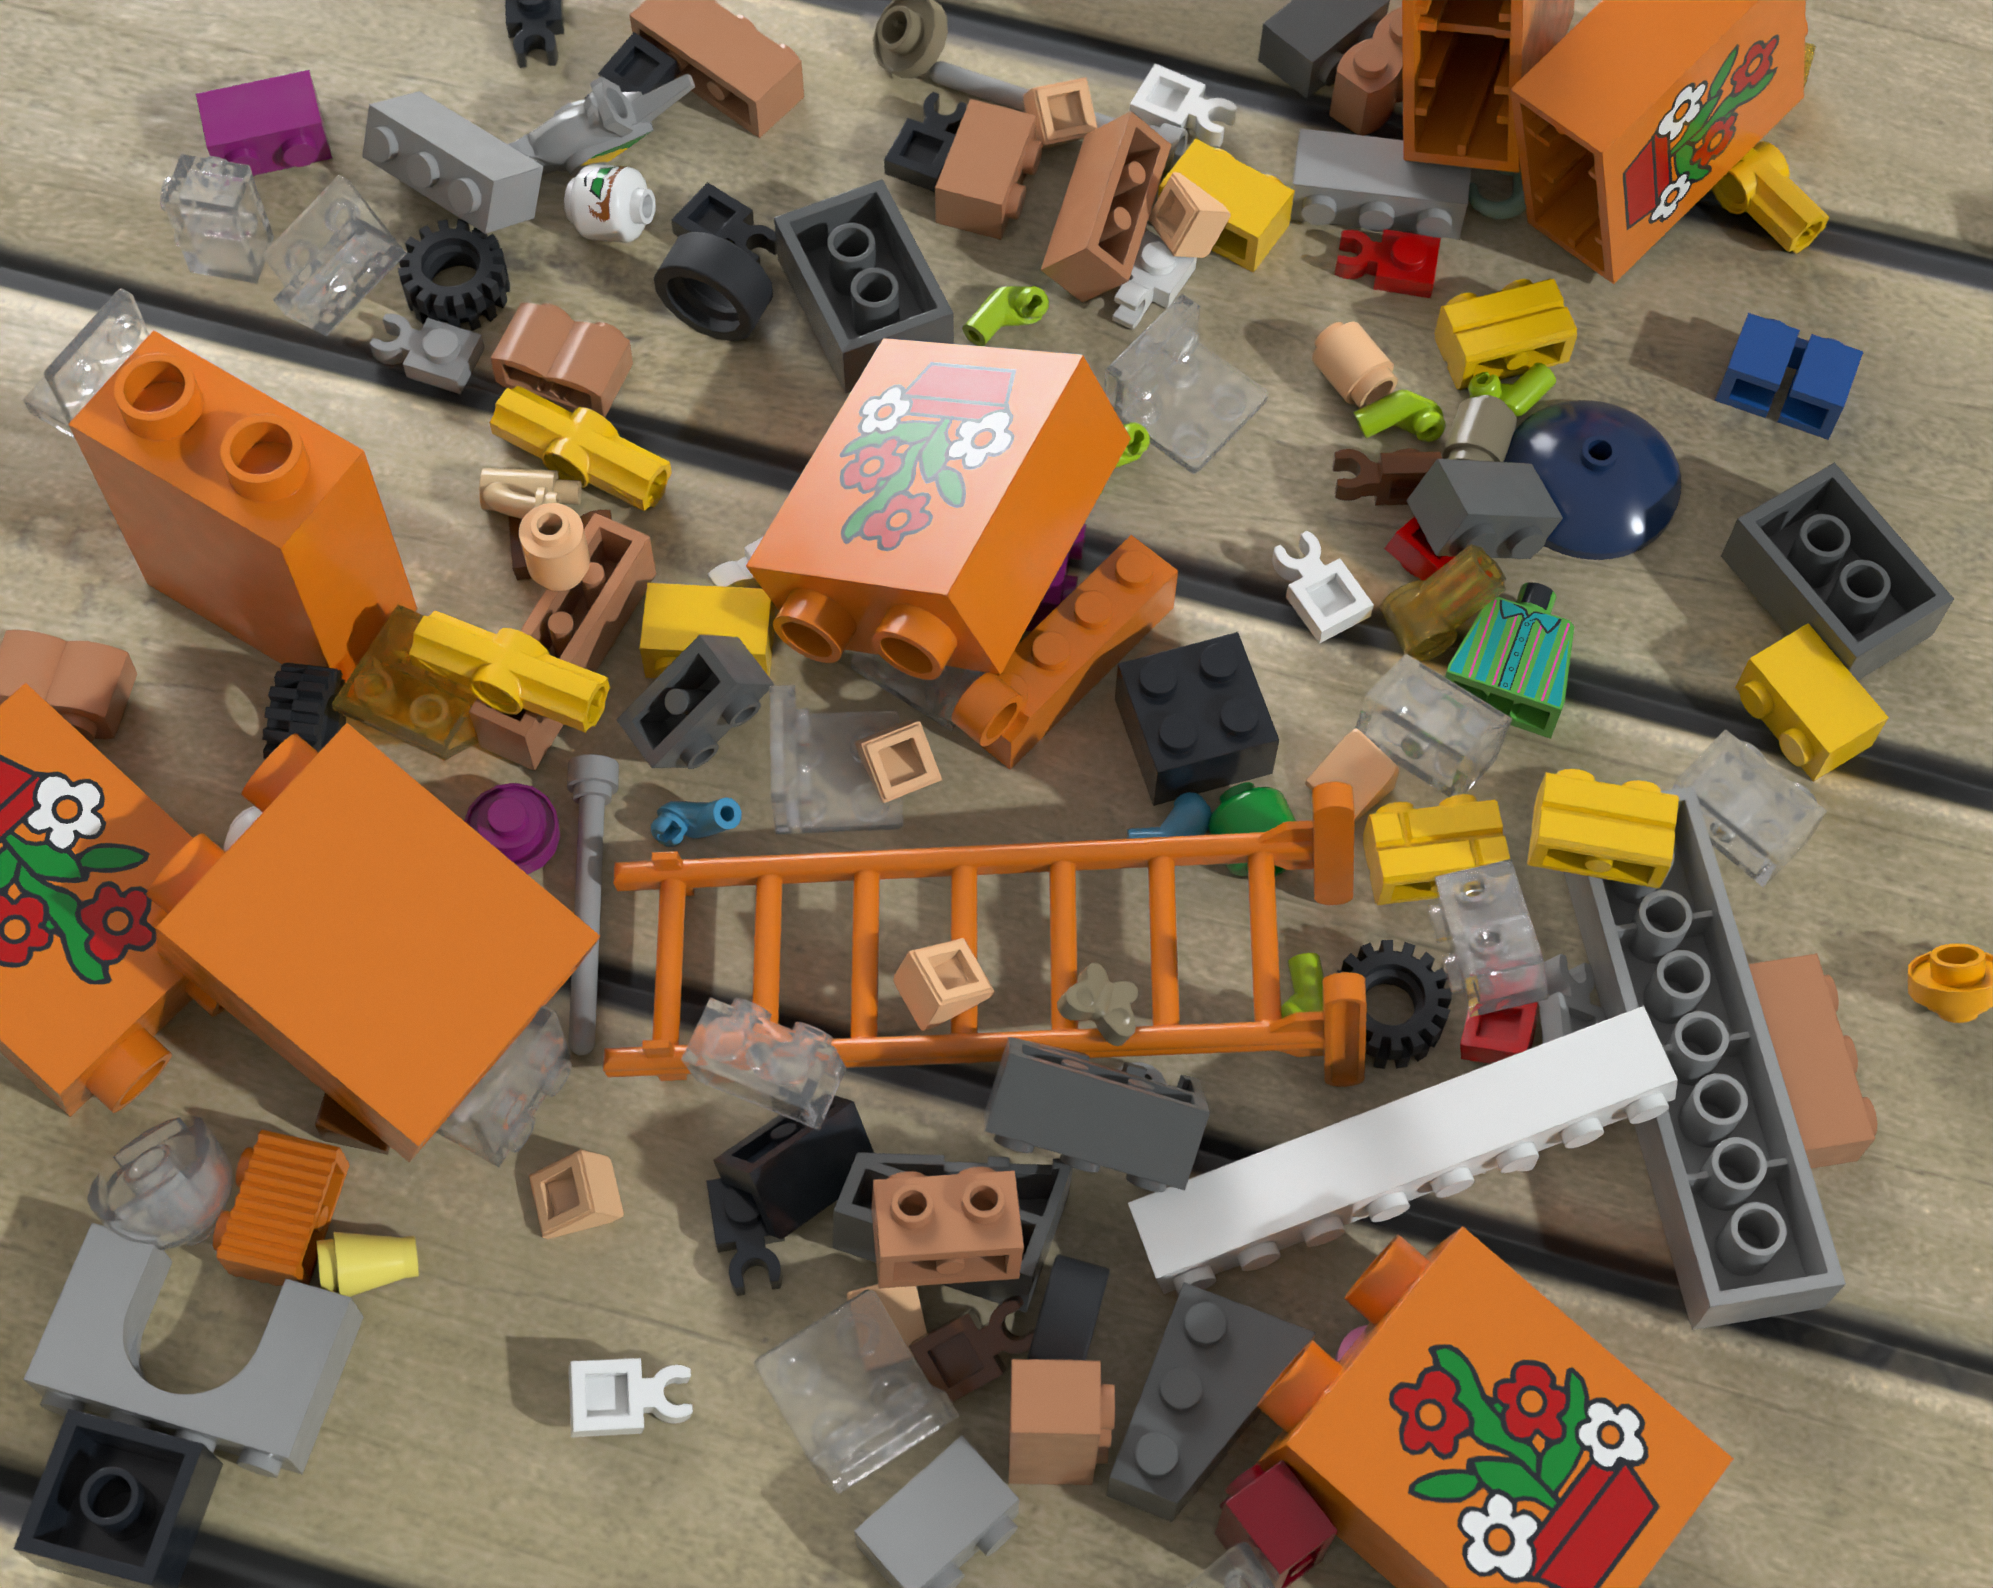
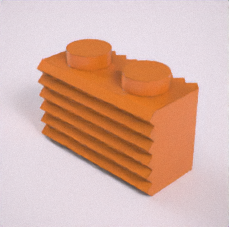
M263 1129L258 1133V1141L254 1148H245L237 1165L235 1180L240 1190L239 1194L235 1197V1206L231 1211L225 1210L222 1212L213 1234V1249L217 1251L216 1258L228 1274L248 1280H256L261 1283H269L274 1286L283 1287L285 1279L309 1285L318 1260L316 1241L325 1239L350 1166L340 1147Z

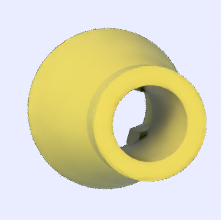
M333 1232L334 1239L316 1241L321 1289L352 1297L404 1278L419 1277L415 1236L392 1237Z

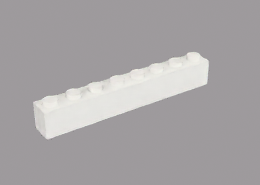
M1644 1006L1191 1178L1187 1182L1185 1191L1170 1186L1164 1192L1149 1194L1128 1202L1154 1275L1163 1293L1166 1294L1176 1290L1179 1295L1184 1282L1201 1289H1206L1216 1282L1215 1275L1239 1265L1243 1271L1260 1269L1278 1260L1281 1257L1279 1252L1281 1249L1305 1241L1309 1247L1328 1243L1345 1233L1344 1225L1370 1216L1372 1222H1381L1394 1218L1409 1209L1408 1201L1431 1192H1434L1438 1198L1457 1194L1473 1185L1475 1182L1473 1176L1497 1167H1499L1501 1173L1514 1172L1525 1168L1539 1159L1538 1152L1562 1142L1566 1148H1576L1588 1144L1604 1134L1603 1127L1625 1118H1628L1631 1124L1651 1120L1669 1109L1667 1102L1675 1100L1678 1079Z

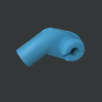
M1184 793L1174 801L1175 807L1160 827L1127 829V839L1204 835L1209 829L1208 822L1212 815L1211 808L1199 794Z
M727 797L712 802L670 801L657 810L658 817L651 823V834L664 846L675 847L682 842L684 835L693 839H701L735 828L741 821L742 812L738 803L732 798Z

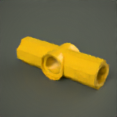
M1758 142L1712 187L1716 199L1723 208L1734 214L1748 212L1788 252L1793 251L1795 254L1812 243L1816 236L1825 229L1829 216L1789 178V166L1784 155L1776 146L1769 142Z
M519 385L514 389L507 388L496 402L493 417L489 422L492 434L541 458L548 470H556L558 472L559 480H580L582 488L590 483L643 511L649 507L654 508L665 493L667 482L672 474L669 461L620 437L615 427L597 412L588 408L578 407L572 413Z
M434 610L431 615L423 616L413 633V643L409 652L412 665L469 687L471 692L480 701L498 711L507 714H517L523 708L586 733L590 727L596 726L605 709V702L610 689L608 677L551 656L539 641L519 630L502 628L495 634Z

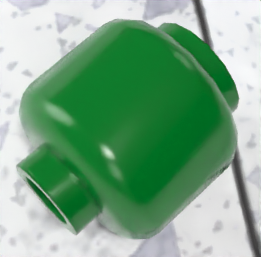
M1245 782L1229 788L1220 796L1219 801L1221 805L1213 811L1208 827L1211 835L1267 832L1284 822L1296 820L1281 791L1271 787L1255 788L1253 783ZM1247 863L1225 864L1230 873L1241 877L1248 876ZM1274 865L1275 877L1285 872L1286 869Z

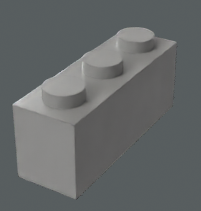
M420 91L369 104L363 158L485 234L535 217L543 171L542 165Z
M1300 128L1291 188L1295 192L1290 220L1306 221L1314 225L1332 224L1358 227L1373 232H1382L1383 229L1438 238L1459 239L1468 205L1471 168L1404 161L1403 140Z

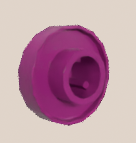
M509 783L497 785L481 793L469 806L464 822L527 875L543 867L555 854L560 840L559 819L549 798L535 787L524 784Z

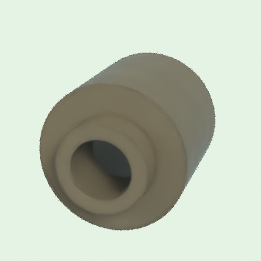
M1481 395L1464 400L1457 410L1443 451V459L1504 462L1517 424L1515 414L1508 408L1505 402L1494 396Z

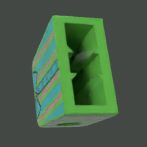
M1528 582L1520 587L1516 602L1498 596L1490 597L1449 663L1438 701L1551 739L1565 703L1574 625L1570 620L1551 614L1556 601L1555 592L1543 584Z

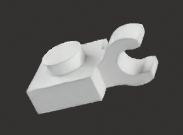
M1146 231L1142 237L1128 282L1120 285L1121 287L1115 296L1114 301L1119 303L1120 306L1114 313L1112 320L1133 330L1152 301L1168 309L1194 272L1197 258L1173 256L1161 237Z

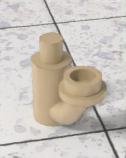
M483 468L481 471L479 499L482 510L497 511L508 516L523 519L530 510L539 505L547 503L580 505L581 481L559 480L556 470Z

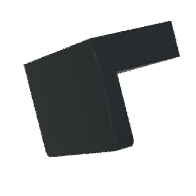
M816 1089L722 1153L713 1162L722 1183L753 1195L769 1235L777 1239H783L837 1201L857 1153H874V1150L854 1101Z

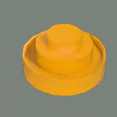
M1962 943L1945 944L1936 947L1932 951L1916 957L1908 965V994L1916 1003L1937 1013L1945 1021L1965 1023L1975 1020L1979 1014L1993 1007V955L1984 952L1976 946Z

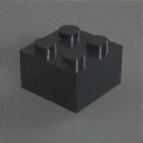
M1238 632L1118 663L1115 701L1153 806L1174 801L1184 793L1200 794L1273 774L1279 737Z
M68 1408L13 1549L37 1567L115 1588H178L223 1463L203 1443Z

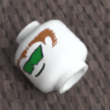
M588 165L580 170L575 178L570 180L565 191L564 207L566 216L574 224L579 234L587 239L629 243L640 236L645 225L652 221L655 214L656 203L652 190L647 188L646 180L641 173L628 166Z

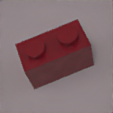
M1283 1459L1266 1472L1259 1464H1256L1239 1475L1226 1487L1225 1492L1228 1497L1219 1506L1222 1512L1214 1534L1255 1588H1288L1322 1562L1338 1530Z

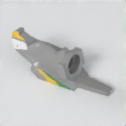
M689 74L683 75L643 96L641 92L622 93L618 85L603 77H599L590 83L592 92L586 99L564 105L555 111L553 117L538 128L508 145L542 165V175L555 171L569 172L572 177H576L580 170L588 165L607 164L652 132L654 129L651 121L695 87L692 76Z

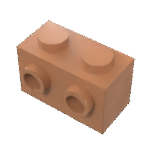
M972 1167L962 1170L955 1175L925 1176L919 1172L907 1171L896 1173L888 1179L873 1180L872 1222L879 1289L1019 1279L1024 1245L1015 1171L996 1172L988 1167Z

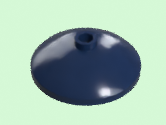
M1566 401L1545 407L1532 414L1514 431L1504 462L1532 464L1563 517L1546 539L1544 546L1563 555L1580 559H1614L1627 556L1645 548L1655 541L1668 527L1681 495L1679 464L1672 448L1663 435L1639 415L1617 405L1600 401ZM1590 454L1599 455L1606 460H1596Z

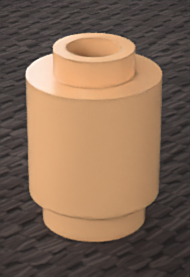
M1336 322L1324 329L1317 337L1312 361L1348 404H1356L1361 409L1393 392L1398 383V378L1393 374L1394 365L1358 322H1348L1346 324Z
M559 503L539 505L524 516L519 526V538L527 569L532 579L552 591H566L578 585L590 566V554L580 516L572 508Z

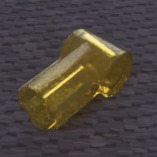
M1471 544L1425 581L1410 582L1391 592L1382 601L1380 611L1406 659L1411 663L1424 662L1440 655L1454 644L1457 639L1455 629L1506 590L1504 585L1506 577L1498 563L1482 547Z

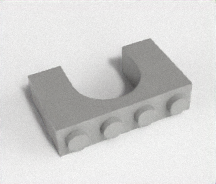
M91 1223L23 1379L43 1397L40 1406L64 1417L68 1408L80 1412L86 1410L108 1417L107 1419L203 1443L212 1453L215 1449L238 1455L237 1465L266 1477L277 1478L281 1468L303 1475L364 1318L352 1298L285 1279L260 1344L250 1362L239 1374L225 1384L202 1393L174 1394L166 1392L148 1383L142 1369L140 1349L145 1326L173 1261L154 1240Z

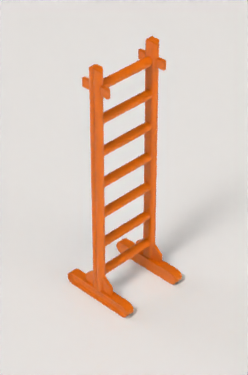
M1344 782L1319 784L1312 790V820L1287 821L1267 832L695 859H681L678 851L652 852L651 861L614 862L613 884L617 891L660 890L652 1040H642V1047L604 1048L603 1071L607 1077L658 1076L660 1081L687 1080V1074L1001 1062L1008 1037L1085 1053L1090 1058L1281 1051L1295 1057L1323 1056L1324 1080L1326 1084L1337 1087L1358 1085L1365 1079L1367 1003L1364 976L1351 972H1341L1326 976L1323 979V1011L1295 1012L1282 1018L1274 865L1286 870L1313 869L1314 899L1320 904L1341 905L1353 899L1355 826L1353 787ZM1247 863L1255 1022L1180 1025L1175 866ZM1148 867L1153 1026H1136L1135 1033L1123 1045L1114 1046L1104 1039L1098 1028L1078 1029V1021L1066 1019L1057 1008V1002L1071 986L1078 983L1076 871ZM1049 872L1051 1030L978 1033L977 1004L951 1018V1034L877 1037L880 880L951 876V941L964 938L978 962L977 875ZM853 881L851 1038L778 1041L782 884ZM756 885L751 1042L679 1045L685 896H695V888Z

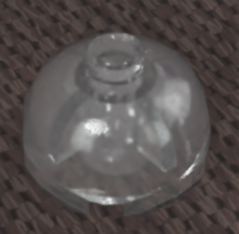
M193 1116L194 1125L187 1127L181 1118L177 1117L146 1130L113 1156L120 1168L111 1176L108 1182L100 1174L97 1175L91 1184L87 1201L91 1210L110 1232L134 1246L154 1247L156 1251L174 1249L184 1244L186 1246H194L207 1239L214 1232L218 1218L227 1206L233 1185L231 1163L217 1137L202 1118Z

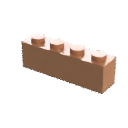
M594 513L584 529L590 554V566L586 575L578 585L569 590L552 591L546 589L520 631L539 641L551 656L596 673L646 592L647 583H651L656 576V568L650 536ZM478 698L469 710L481 747L534 771L564 725L523 708L517 714H507L486 705Z

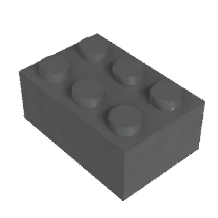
M883 179L774 217L778 261L845 394L852 391L883 338L954 344V313Z
M1835 462L1739 517L1721 555L1724 561L1787 635L1809 623L1857 681L1933 636L1954 601L1951 594Z

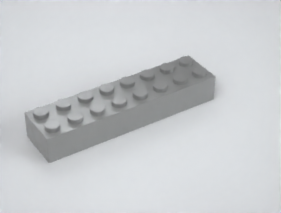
M1694 786L1661 791V793L1678 795L1679 803L1674 830L1673 860L1660 889L1564 872L1588 961L1594 974V982L1600 1004L1604 1008L1605 1020L1644 1006L1678 1079L1675 1100L1667 1102L1669 1109L1651 1120L1634 1125L1692 1330L1825 1308L1846 1283Z

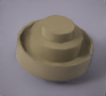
M893 0L881 14L873 36V50L878 64L900 78L913 79L926 73L936 63L942 53L948 34L947 16L942 6L934 0Z

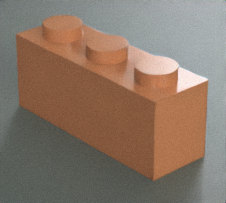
M645 0L629 15L632 33L635 32L676 60L681 73L675 79L686 74L691 75L695 85L691 90L693 93L759 139L804 98L802 60L799 59L797 54L787 45L775 43L759 32L746 17L734 15L715 2V0Z
M1132 111L1085 135L1041 267L1043 273L1082 303L1129 281L1171 148V144Z
M1817 953L1748 964L1810 1168L1858 1161L1875 1140L1878 1126L1877 1116L1871 1100L1868 1097H1862L1855 1075L1858 1069L1857 1052L1850 1036H1843L1836 1015L1839 1006L1838 992L1833 978L1828 974L1824 975Z
M1012 1359L1008 1484H1093L1096 1464H1108L1109 1447H1111L1112 1429H1114L1115 1388L1114 1384H1101V1361Z

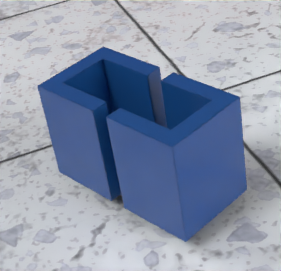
M1748 313L1715 401L1766 418L1775 392L1778 391L1786 367L1795 369L1794 377L1777 422L1829 440L1845 406L1864 351L1846 346L1838 340L1822 338L1811 334L1808 341L1798 337L1799 329L1787 326L1776 319H1766Z

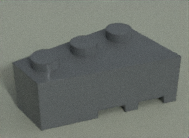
M1008 1037L984 1113L985 1132L995 1134L994 1141L996 1143L1023 1153H1032L1035 1146L1060 1153V1160L1063 1163L1086 1172H1099L1101 1166L1127 1173L1126 1180L1149 1191L1164 1192L1167 1185L1185 1191L1210 1115L1200 1078L1181 1075L1177 1087L1146 1079L1147 1069L1144 1066L1124 1062L1122 1071L1089 1062L1090 1057L1085 1053Z
M857 1153L833 1211L832 1248L876 1262L872 1222L873 1180L888 1179L896 1173L907 1171L919 1172L925 1176L955 1175L962 1170L972 1167H988L996 1172L1015 1171L1024 1245L1019 1279L941 1285L998 1304L1009 1297L1021 1296L1024 1304L1018 1310L1027 1312L1069 1196L1073 1167L1063 1163L1060 1158H1053L1052 1165L1010 1164V1157L988 1156L987 1163L944 1162L945 1155Z
M1184 1282L1111 1472L1106 1496L1173 1522L1225 1458L1230 1448L1251 1422L1255 1421L1262 1411L1257 1407L1259 1400L1294 1357L1311 1340H1314L1316 1332Z

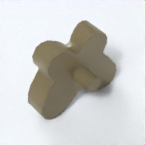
M1093 962L1079 974L1078 983L1071 986L1057 1002V1008L1066 1019L1094 1021L1099 1032L1107 1042L1114 1046L1123 1045L1135 1033L1136 1022L1131 1005L1139 995L1138 989L1129 981L1109 982L1108 975L1103 966Z

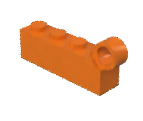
M1130 535L1016 646L1001 675L990 672L985 673L969 686L953 710L952 722L1011 770L1174 608L1178 570L1134 536Z

